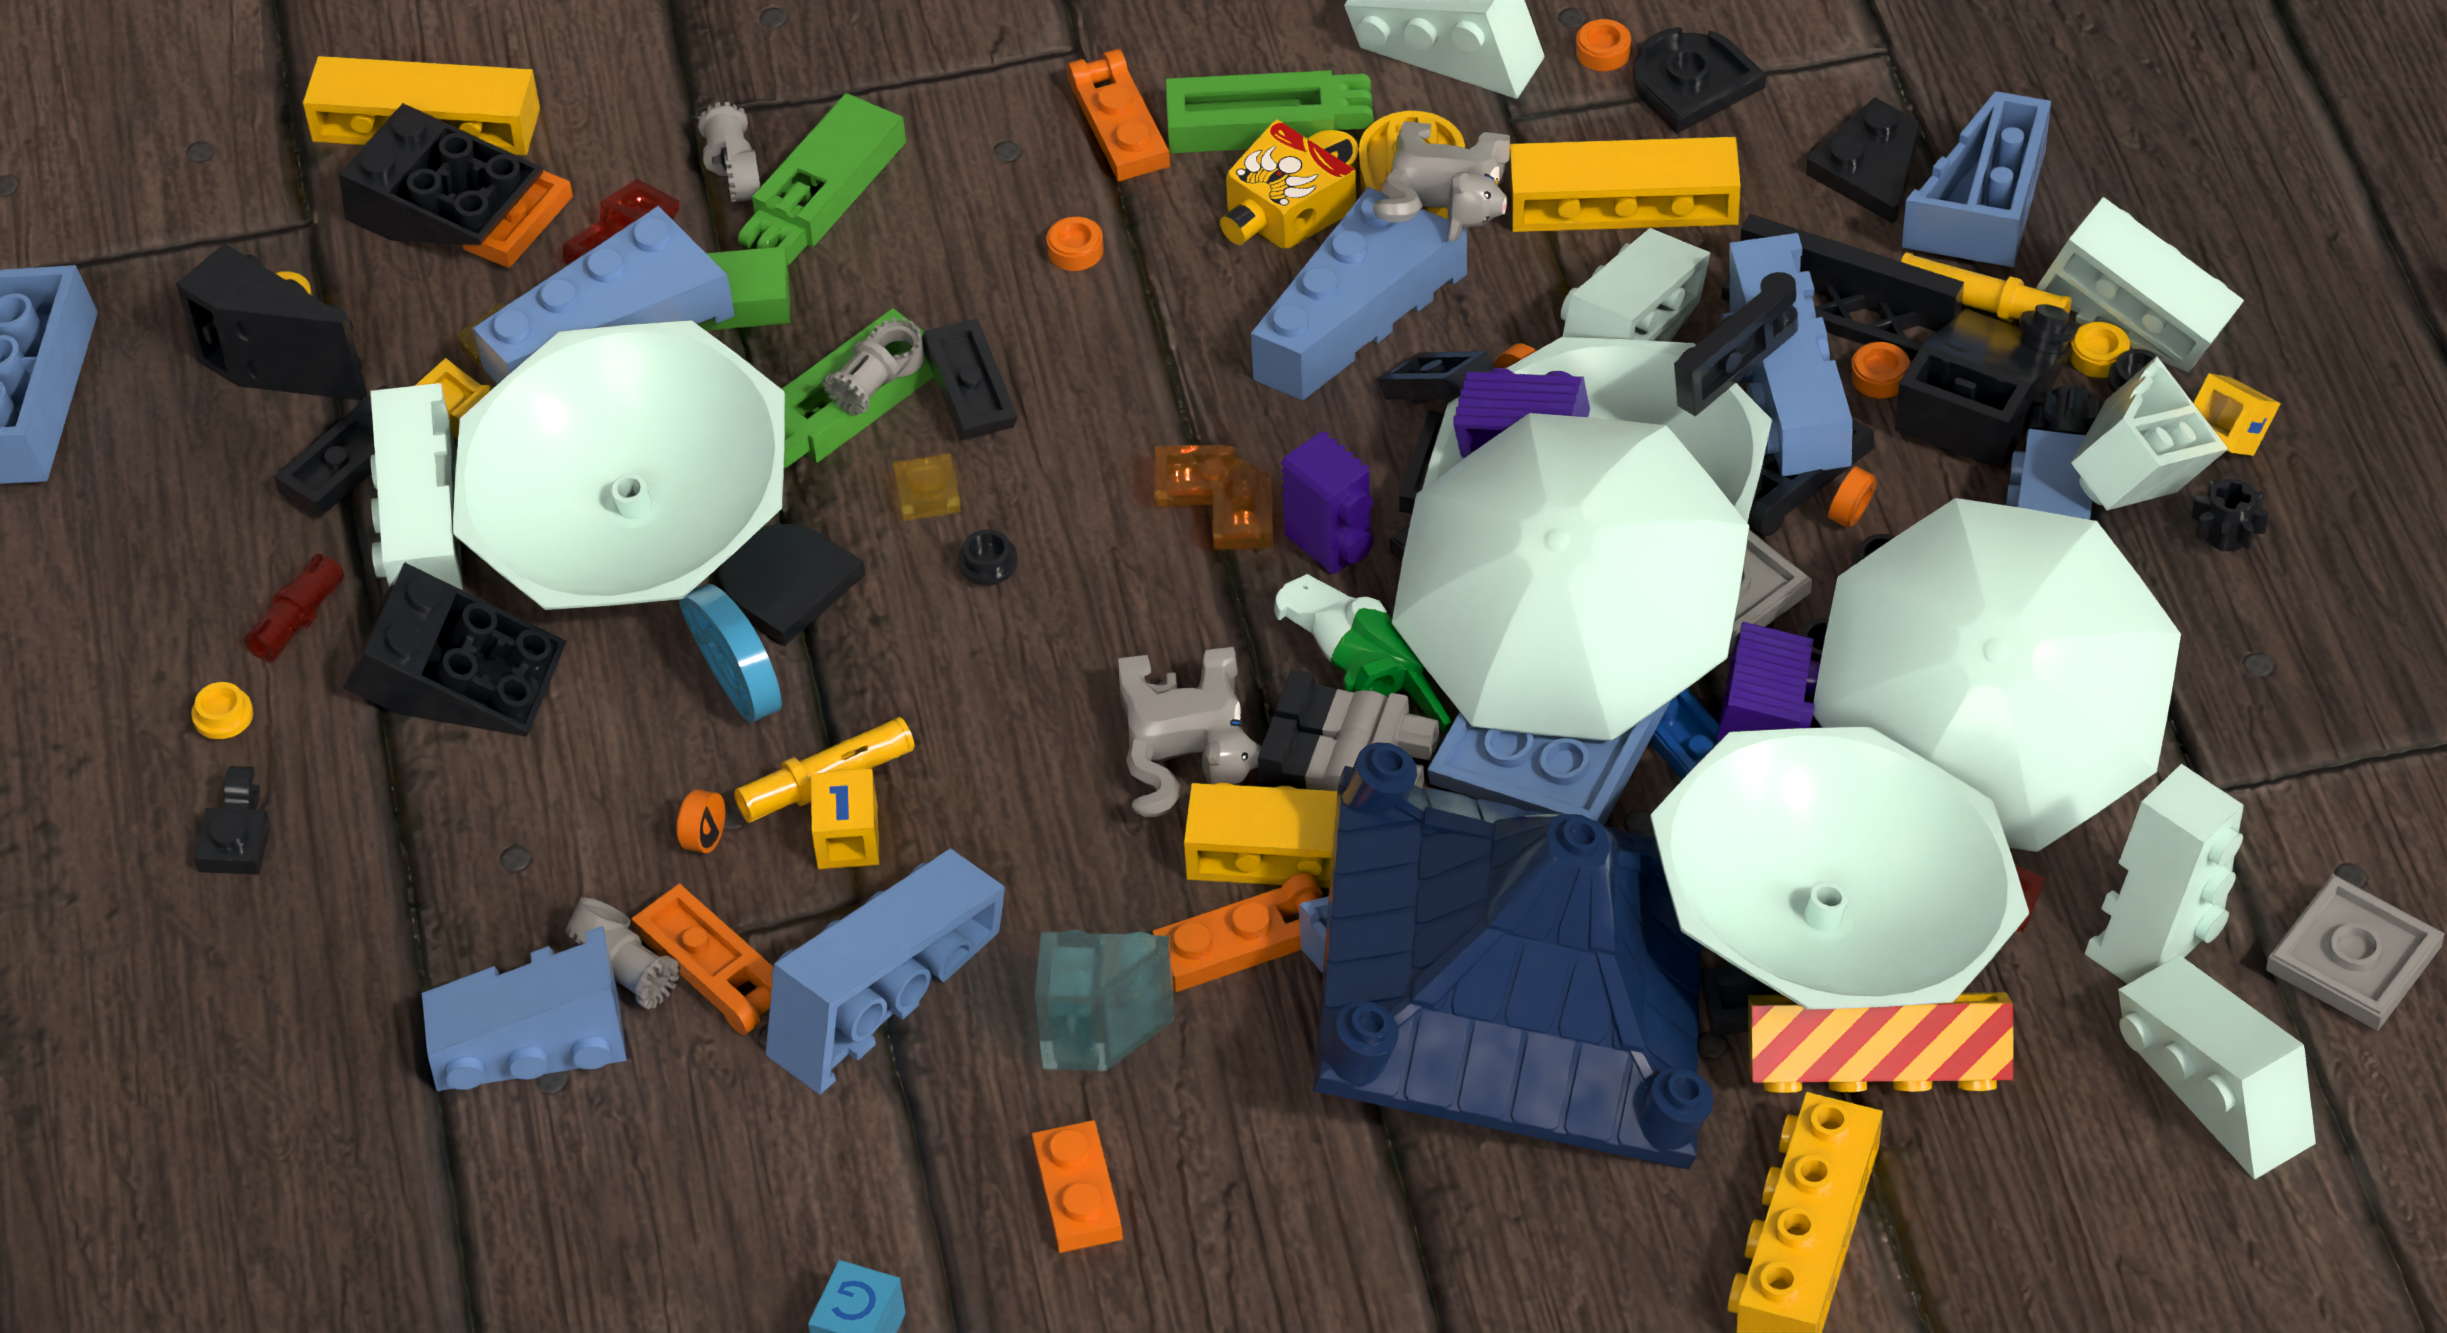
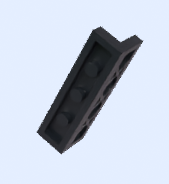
M1749 214L1741 228L1740 241L1798 233L1802 245L1800 272L1809 271L1814 292L1824 295L1828 303L1814 306L1816 318L1823 317L1826 331L1829 334L1863 345L1873 342L1890 343L1901 348L1907 354L1909 360L1913 361L1924 343L1907 338L1903 330L1920 326L1937 333L1961 313L1964 290L1963 281ZM1730 273L1722 285L1721 299L1730 301ZM1867 309L1877 312L1882 320L1864 324L1852 320L1849 313Z

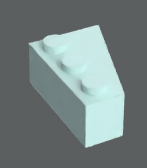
M1347 0L1344 5L1360 48L1518 99L1545 57L1525 0Z
M2104 197L2069 238L2036 287L2038 290L2071 297L2072 304L2070 310L2078 313L2076 315L2077 323L2084 325L2091 322H2107L2116 325L2127 334L2130 347L2151 351L2161 361L2187 373L2195 366L2244 301L2228 289L2223 282L2213 278L2183 256L2175 247L2164 242L2134 220L2129 213L2119 209Z
M1649 228L1631 244L1626 243L1618 255L1605 266L1600 265L1592 277L1583 285L1570 290L1561 309V319L1566 321L1563 337L1670 342L1700 302L1710 252Z
M2156 356L2106 399L2071 464L2081 476L2079 482L2086 495L2098 505H2103L2108 511L2178 492L2227 451L2228 448Z
M437 383L371 391L375 454L371 455V472L374 488L378 490V498H372L371 508L375 533H381V542L372 543L375 575L377 578L386 577L390 587L402 565L406 562L463 590L461 541L453 535L457 451L442 385Z
M2183 764L2177 767L2140 804L2119 860V864L2129 871L2120 894L2113 890L2107 893L2101 909L2111 915L2109 924L2098 937L2095 935L2089 940L2085 955L2129 984L2178 955L2184 958L2202 940L2206 943L2213 941L2222 931L2229 917V912L2225 910L2227 895L2236 879V874L2232 872L2234 856L2243 840V835L2239 833L2244 805Z
M2180 955L2118 989L2122 1013L2119 1026L2125 1041L2142 1056L2254 1180L2316 1144L2304 1044Z

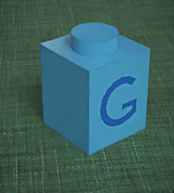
M839 1260L808 1323L809 1332L897 1333L906 1314L900 1278Z

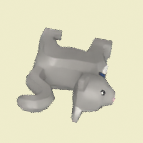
M1404 121L1397 136L1395 156L1390 175L1382 184V194L1385 199L1376 201L1373 206L1374 214L1378 218L1389 222H1405L1413 219L1422 207L1448 208L1449 217L1447 237L1448 240L1455 242L1464 228L1483 226L1495 217L1505 214L1507 199L1506 195L1498 188V184H1502L1504 181L1505 165L1510 159V135L1484 132L1478 137L1475 146L1468 150L1446 144H1427L1422 138H1430L1431 124Z
M1234 647L1205 651L1198 688L1177 689L1175 673H1166L1163 681L1157 685L1146 683L1144 676L1151 673L1148 655L1118 658L1121 705L1128 717L1129 751L1126 762L1133 777L1148 786L1156 788V792L1133 800L1132 808L1136 814L1142 817H1158L1167 813L1179 799L1181 785L1173 773L1154 762H1163L1203 752L1201 762L1207 784H1236L1242 782L1251 770L1258 768V756L1262 746L1251 740L1243 732L1240 703L1234 694L1235 676L1238 675Z

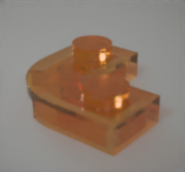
M1224 445L1155 446V506L1213 505L1214 550L1273 548L1272 482L1268 471L1262 473L1251 463L1236 458L1235 447Z

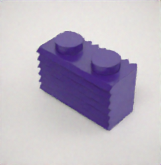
M1495 368L1488 372H1466V380H1463V389H1461V398H1458L1456 415L1453 416V425L1461 457L1466 458L1529 413L1588 417L1590 405L1584 376H1572L1564 371H1550L1545 375L1515 374L1504 368Z
M1320 432L1286 455L1280 463L1284 466L1281 470L1284 474L1281 479L1284 481L1282 488L1285 490L1282 494L1285 497L1282 503L1285 505L1283 511L1286 513L1283 517L1286 520L1283 526L1286 528L1284 534L1330 573L1336 574L1350 563L1355 564L1361 561L1373 546L1374 538L1371 535L1370 509L1373 499L1370 496L1369 465H1361V458H1353V452H1345V445H1337V439H1330L1329 432Z
M1747 622L1741 623L1730 659L1717 734L1719 742L1729 732L1810 728L1814 703L1804 701V696L1812 698L1818 680L1820 662L1810 660L1814 639Z

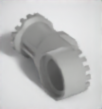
M720 102L715 103V108L709 105L707 111L701 113L702 117H698V129L707 142L703 149V163L707 170L719 176H728L732 203L752 201V196L760 189L755 149L752 150L749 142L744 139L743 134L748 126L747 115L743 108L737 110V106L734 104L730 106L729 102H724V106H720Z
M892 318L890 323L887 320L882 321L883 325L881 327L879 324L876 325L875 329L864 341H859L853 347V357L840 371L829 373L823 382V386L826 387L824 391L830 394L829 398L831 400L838 399L835 403L837 407L843 404L842 411L846 413L849 411L850 415L853 416L859 413L863 414L869 408V398L883 383H891L895 378L911 375L921 367L924 362L922 335L918 326L915 327L912 321L907 323V320L904 318L900 322H897V318ZM894 341H904L912 345L911 350L903 353L901 356H891L884 347Z
M580 898L565 932L572 939H574L575 935H578L575 941L581 944V942L586 943L585 932L603 926L615 982L617 981L635 993L636 1001L642 1007L650 1009V1007L656 1008L657 1003L661 1004L663 1002L662 995L667 998L670 996V993L667 991L668 987L674 989L677 985L672 981L678 980L680 976L678 974L680 971L677 968L679 965L678 961L667 955L659 957L642 946L639 935L628 929L631 920L620 910L593 898Z

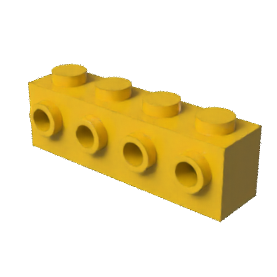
M1806 1092L1799 1116L1787 1115L1779 1144V1152L1786 1153L1783 1167L1771 1166L1762 1198V1204L1770 1206L1766 1220H1753L1746 1244L1745 1257L1753 1259L1748 1275L1737 1272L1729 1296L1728 1311L1738 1314L1736 1333H1822L1879 1150L1883 1111Z

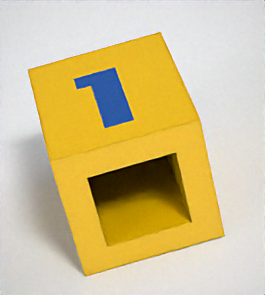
M2208 373L2193 404L2226 445L2228 451L2254 456L2281 403L2231 377Z
M838 769L833 772L811 773L812 836L818 869L880 865L878 805L873 770Z

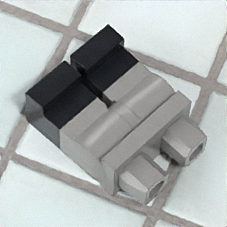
M1291 669L1276 708V716L1272 718L1258 756L1261 787L1272 788L1290 786L1296 789L1338 791V780L1344 767H1353L1359 752L1365 746L1376 742L1391 743L1401 747L1411 757L1431 761L1439 744L1438 720L1409 714L1408 696L1390 693L1389 697H1386L1374 691L1362 690L1353 693L1316 685L1314 673ZM1416 765L1418 775L1414 785L1423 788V766Z

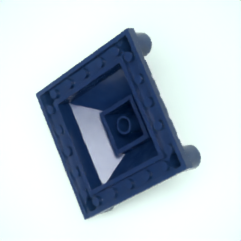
M1376 742L1365 746L1359 752L1353 767L1345 766L1338 780L1313 1091L1690 1169L1697 1157L1698 1133L1710 1115L1714 1104L1711 1088L1706 1080L1697 1074L1701 944L1680 930L1655 835L1648 836L1635 832L1625 833L1620 829L1603 826L1599 821H1594L1579 814H1547L1533 810L1524 811L1515 806L1483 799L1474 800L1465 795L1432 788L1423 789L1414 785L1418 775L1416 764L1412 757L1401 747L1383 742Z

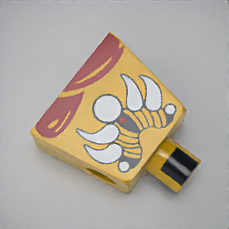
M1277 119L1229 170L1226 177L1229 212L1220 219L1221 229L1225 236L1236 245H1243L1258 233L1276 246L1290 249L1344 218L1356 203V170Z

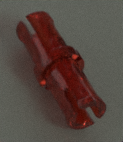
M315 554L300 575L288 587H281L271 599L273 605L269 611L244 637L245 645L252 654L261 660L265 657L269 663L275 662L295 634L302 627L307 629L318 617L316 611L345 578L344 572L337 562L328 556L323 558L322 554Z

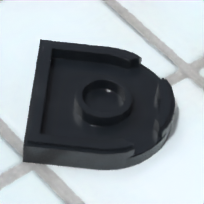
M1676 27L1656 33L1641 44L1633 65V85L1640 99L1678 134L1764 89L1766 73L1725 36L1710 30L1708 35L1682 33V27Z
M774 524L762 527L721 566V580L724 592L735 602L753 626L783 646H786L865 576L864 561L821 533L796 524Z

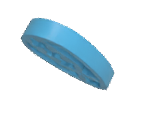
M707 583L693 589L683 599H679L686 624L702 655L739 714L747 722L753 723L780 711L782 706L780 689L769 657L752 624L735 602L720 588Z

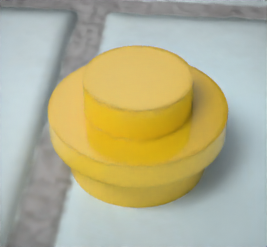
M216 682L204 687L198 693L191 714L194 726L200 734L211 739H227L240 734L249 726L253 718V707L248 695L236 685L228 682Z

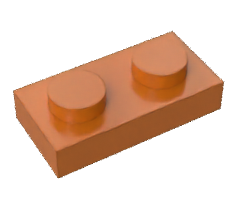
M543 170V174L481 245H463V249L510 268L573 197L570 181Z
M1095 1120L1032 1133L1033 1148L1059 1253L1123 1240L1122 1225Z

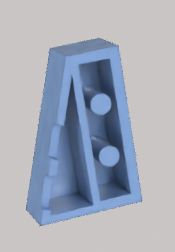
M1995 91L1961 132L1959 143L1947 158L1942 156L1933 166L1932 176L1919 191L1914 189L1906 199L1902 248L2014 268L2046 150L2051 101Z
M601 926L585 932L586 943L553 955V950L549 946L531 952L530 964L499 975V971L493 966L422 993L427 1055L437 1091L454 1088L466 1090L485 1083L517 1078L534 1079L548 1073L579 1068L597 1069L606 1064L627 1061L620 1001L604 927Z

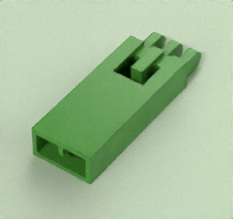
M1332 70L1166 79L1169 153L1246 150L1277 119L1307 139L1313 134L1324 130L1365 129L1374 122L1373 110L1371 109V80L1365 74L1332 75Z
M845 93L752 196L754 216L741 229L738 236L739 245L748 249H753L756 245V249L785 247L787 265H790L807 245L814 247L906 143L904 118ZM820 182L825 183L811 198L810 190L812 187H817ZM801 200L808 202L804 207L798 205Z
M785 247L706 253L728 275L735 316L717 324L711 318L697 325L708 331L791 323L789 273Z
M892 308L782 388L785 392L784 468L790 466L804 454L818 463L934 377L924 353V362L917 371L905 377L895 378L891 383H883L869 398V408L863 414L859 413L858 415L855 414V416L850 415L849 411L847 413L842 411L843 404L837 407L835 403L838 399L831 400L829 398L830 394L824 391L826 387L823 386V382L826 376L843 368L853 357V347L859 341H864L875 329L876 325L879 324L881 327L883 325L882 321L887 320L890 323L892 318H897V322H900L902 318L906 319L907 323L910 320ZM919 328L920 333L923 336L924 331ZM894 341L887 344L884 348L891 356H901L903 353L910 351L912 345L904 341ZM822 404L825 405L822 409L818 408ZM812 412V416L806 419L805 416Z

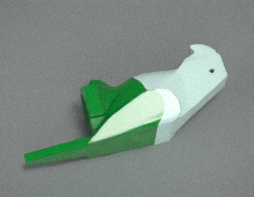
M1308 574L1284 584L1283 588L1276 595L1274 613L1277 619L1281 620L1286 616L1312 633L1324 656L1335 667L1346 674L1343 681L1345 691L1353 693L1362 690L1374 691L1386 697H1389L1390 693L1396 692L1410 695L1430 719L1438 720L1439 730L1442 733L1450 730L1452 722L1423 676L1424 666L1393 626L1392 618L1379 600L1370 597H1350Z

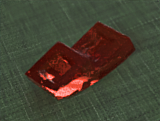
M639 179L634 180L600 202V220L563 243L562 262L567 265L571 264L657 206L673 220L679 212L680 201Z

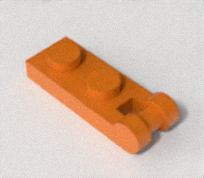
M1118 48L1104 52L1102 59L1086 63L1084 59L1068 62L1066 64V71L1072 91L1117 181H1123L1170 167L1169 150L1128 71L1121 49ZM1109 80L1110 85L1095 88L1094 86L1095 83Z
M1311 873L1297 874L1289 878L1281 888L1153 930V946L1175 992H1179L1302 950L1300 919L1285 924L1283 918L1299 913L1300 903L1320 899L1323 893L1314 875Z
M680 883L631 918L634 933L639 935L640 939L660 957L667 955L678 961L679 965L677 968L680 971L678 973L724 1014L726 1020L736 1032L745 1036L761 1023L760 1016L770 1009L773 982L772 971L774 967ZM746 981H749L756 988L744 997L737 988Z

